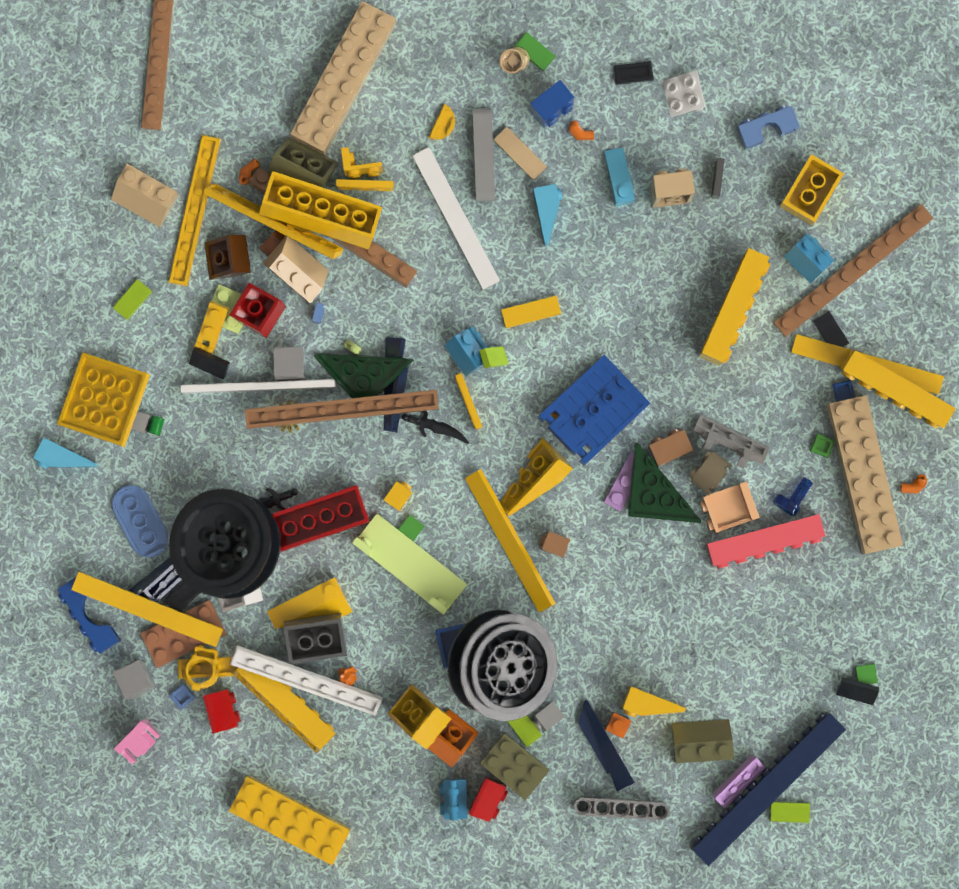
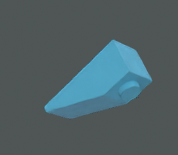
M623 147L604 151L615 207L634 203L635 197Z
M556 184L533 189L544 246L549 245L560 200H563L561 189H557Z
M46 438L42 439L33 459L38 461L37 465L45 469L48 466L53 468L97 466V463Z

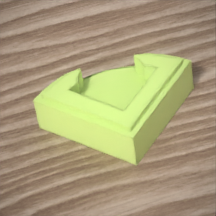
M348 339L343 344L354 355H359L362 351L359 346Z

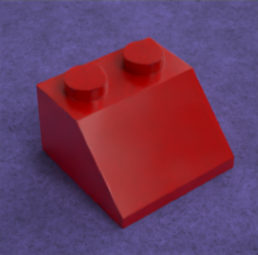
M248 283L229 315L267 339L286 305L275 296Z
M226 689L203 696L212 734L239 726L238 722H241L239 711H235L234 703H236L234 692Z
M485 776L469 809V815L490 822L491 819L495 820L500 810L497 806L500 801L504 802L508 791L505 790L506 785Z

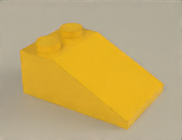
M632 686L628 687L621 705L624 713L632 717H636V715L685 712L686 710L683 706Z

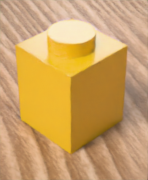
M396 481L384 498V501L398 511H401L413 494L410 491L412 487L404 481L401 483Z

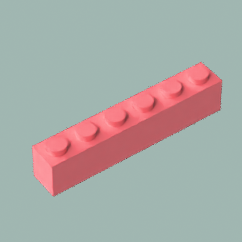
M820 514L708 543L706 546L711 565L717 566V569L729 566L728 562L731 561L739 564L746 562V557L754 556V559L765 557V552L772 551L773 554L784 552V547L791 546L792 549L803 547V542L810 541V544L821 542L822 537L826 536Z

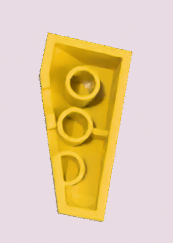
M544 438L529 452L527 458L531 459L525 469L522 467L519 469L518 473L520 476L517 484L512 483L500 502L508 516H511L559 484L573 469L565 457Z
M336 577L267 611L275 629L283 628L284 621L342 613V617L353 612Z

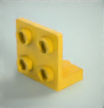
M349 147L341 148L344 173L350 180L360 179L361 175L367 174L369 177H377L383 172L382 162L356 165L354 153L349 151Z

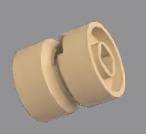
M514 47L505 50L501 54L499 61L501 68L505 72L512 74L526 69L530 58L524 48Z

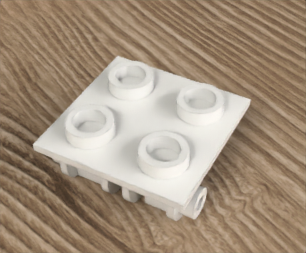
M697 70L663 81L670 117L695 110L696 112L703 110L705 102Z

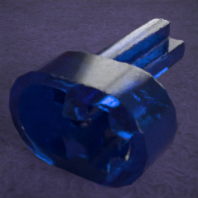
M803 477L790 499L777 494L772 503L795 517L800 510L799 504L813 483Z

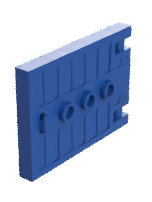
M603 355L537 418L541 422L545 420L549 424L548 429L573 456L577 453L582 458L579 462L585 466L637 417L650 402ZM554 412L558 416V418L555 420L550 415L551 413ZM585 445L590 450L588 453L583 449Z

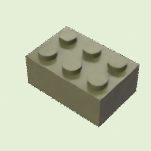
M505 732L480 762L482 766L525 801L550 771L548 767Z

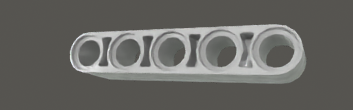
M473 109L476 201H495L492 109Z
M580 796L575 799L573 804L576 813L585 816L664 820L669 815L668 806L661 801ZM586 801L588 803L587 809L584 811L577 808L578 802ZM599 802L607 804V809L604 812H599L596 809ZM619 803H624L626 805L625 812L618 813L616 806ZM642 804L645 806L646 810L643 814L635 812L637 805ZM660 805L664 806V814L656 815L655 808Z

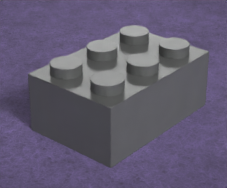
M342 613L284 621L283 630L289 664L347 656Z

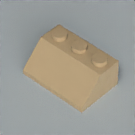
M126 164L117 179L111 200L154 225L161 227L179 194L163 183Z
M288 236L283 238L262 263L309 303L323 289L329 271L295 240Z

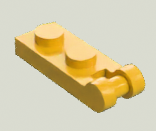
M214 301L210 302L194 348L197 347L208 353H214L229 311L228 307ZM204 340L210 342L209 346L203 344Z

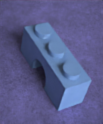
M786 105L776 108L774 113L768 114V112L758 115V119L741 121L737 127V132L744 150L764 142L762 128L765 126L775 127L780 137L797 131L800 125L792 106L786 108Z

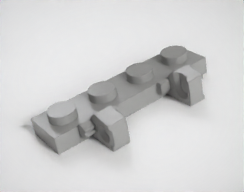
M701 414L693 431L702 435L701 438L705 439L702 449L710 451L713 443L716 445L722 444L737 452L736 454L740 456L737 466L743 469L748 461H756L763 464L769 447Z

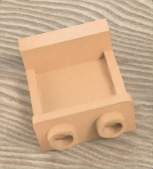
M747 481L712 493L710 496H703V501L700 502L703 513L707 512L709 517L706 520L710 531L713 530L714 533L760 518Z

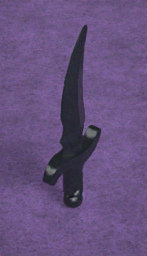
M422 411L424 414L423 418L408 414L402 415V420H408V422L420 426V433L423 437L427 436L424 428H428L433 433L451 436L469 444L464 435L444 422H437L435 419H427V411Z
M266 488V491L270 492L272 496L267 498L261 497L258 500L267 508L271 509L272 506L276 505L280 510H285L287 508L283 507L280 501L291 498L292 495L296 496L298 490L293 488L291 491L288 490L277 494L274 489Z

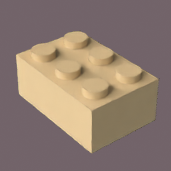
M686 168L675 170L676 173L660 171L653 175L650 183L652 208L690 203L695 195L692 171H687Z

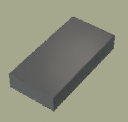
M718 158L715 161L711 197L714 199H719L721 193L724 158Z

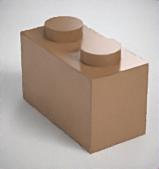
M677 428L668 432L669 436L664 439L659 436L651 440L652 444L648 448L658 467L694 451L685 430L679 431Z
M548 531L547 535H542L539 545L542 546V551L564 558L570 539Z

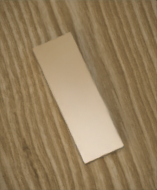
M508 127L493 139L533 181L547 168Z

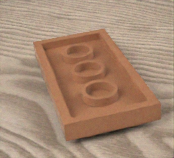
M211 600L183 612L223 628L221 637L227 635ZM161 625L140 633L156 668L194 651L196 646L206 645L204 642Z

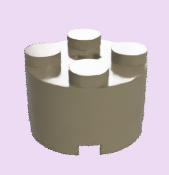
M708 451L702 458L701 463L703 464L701 467L696 466L690 474L691 483L708 496L711 495L710 489L714 491L727 475L726 468L731 469L732 464L714 451L712 453Z

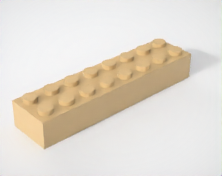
M364 1L361 2L290 133L293 139L326 155L396 25V18Z
M867 395L826 405L862 554L903 546Z

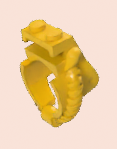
M201 645L195 647V653L191 654L190 660L185 663L182 669L184 681L192 687V690L200 691L201 688L211 687L220 675L218 667L220 660L218 659L217 649H206ZM199 663H206L213 669L212 676L201 684L194 682L189 676L192 667Z

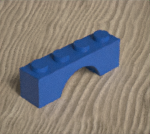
M75 577L58 588L60 592L58 597L63 604L67 603L69 606V614L80 623L79 629L84 636L87 635L91 640L89 644L93 651H98L101 654L119 643L121 639L112 625H97L87 617L85 601L88 596L71 590L76 579Z

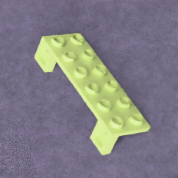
M379 514L374 516L359 537H356L353 541L356 547L374 559L443 615L467 586L463 580Z

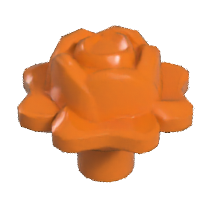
M353 666L348 669L340 668L338 670L339 682L350 686L353 685L357 680V669Z

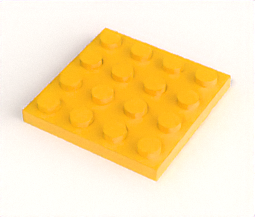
M82 352L57 425L125 447L150 374Z

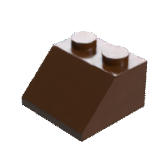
M226 235L204 243L209 280L251 273L246 235Z

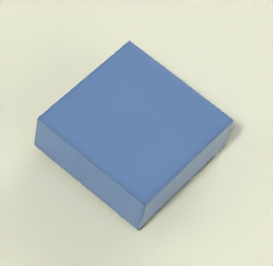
M316 302L312 319L313 323L320 324L325 309L322 303Z
M184 683L169 695L180 710L184 709L196 698Z

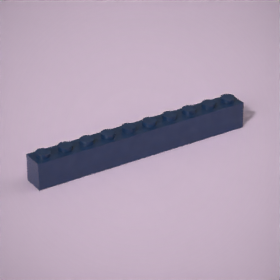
M822 712L815 719L817 723L812 728L808 726L801 733L803 737L799 741L795 739L787 747L789 751L785 755L782 753L778 755L774 760L775 764L771 768H765L760 774L762 777L757 782L755 780L752 781L746 788L748 791L743 796L741 794L733 800L734 805L730 809L725 808L719 814L720 819L716 823L711 822L705 828L707 832L702 837L698 835L692 841L693 846L691 849L708 867L846 730L831 713L827 712L824 714Z

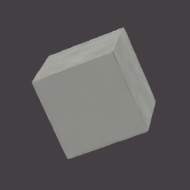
M303 347L274 348V377L276 381L305 380V353Z
M137 660L113 672L119 688L127 700L132 701L157 688L145 662Z

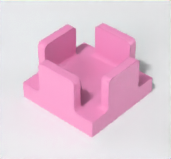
M148 719L141 720L114 749L119 754H122L131 764H134L137 759L128 749L136 757H139L141 754L144 755L156 742L146 730L156 739L161 737V733L152 726Z

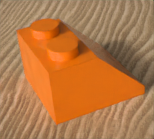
M448 709L446 714L451 720L428 749L452 768L479 732Z

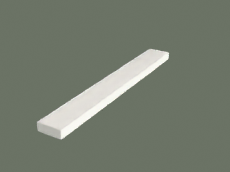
M428 147L413 155L415 163L482 289L484 290L500 282L430 148Z
M334 379L190 384L182 385L181 393L336 388V383Z
M238 645L230 662V665L374 716L383 698Z

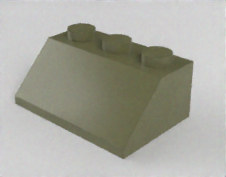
M288 137L273 155L268 173L271 174L274 171L326 188L339 162Z
M729 719L671 723L675 763L734 760L733 739Z

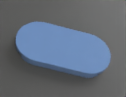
M127 485L121 487L114 495L112 510L132 549L143 557L159 555L164 551L168 543V533L150 497L144 489L138 486Z

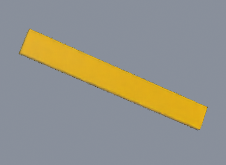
M205 135L201 137L169 283L188 287L208 196L203 194L205 187L211 185L221 142L219 138Z
M216 183L204 189L203 194L331 259L342 255V247L307 229L260 215L261 206Z
M796 334L791 353L841 367L850 349ZM861 353L923 390L939 395L944 376Z
M482 469L466 477V482L538 612L540 613L555 605V601Z
M80 571L71 589L214 647L217 646L223 632L221 627Z

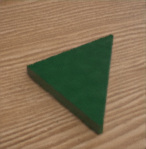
M316 353L313 355L351 398L378 396L414 361L412 358L328 353Z
M634 443L627 516L701 523V519L694 513L689 504L677 492L672 483L660 471L641 445Z

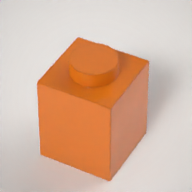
M612 712L605 730L624 738L631 720Z

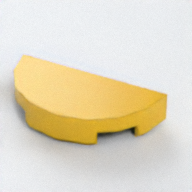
M446 104L443 105L429 139H444L454 129L455 116L451 108Z

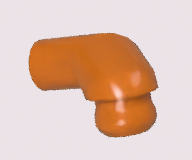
M571 121L569 123V132L576 140H594V130L584 131L578 121Z
M254 158L241 168L239 173L240 184L247 185L253 171L260 167L257 159Z
M919 474L911 484L901 483L900 492L919 493L927 485V477L924 474Z

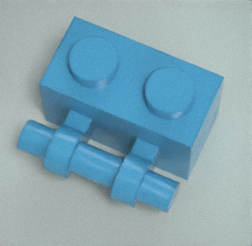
M807 233L784 258L811 284L834 259L830 256L831 253L827 249L824 250L817 243L818 240L815 237L812 238Z
M474 327L457 334L444 345L465 377L483 366L479 350L490 348L485 345L481 339L482 335Z
M443 779V783H439L440 795L444 797V803H440V815H444V819L450 820L468 819L467 779Z

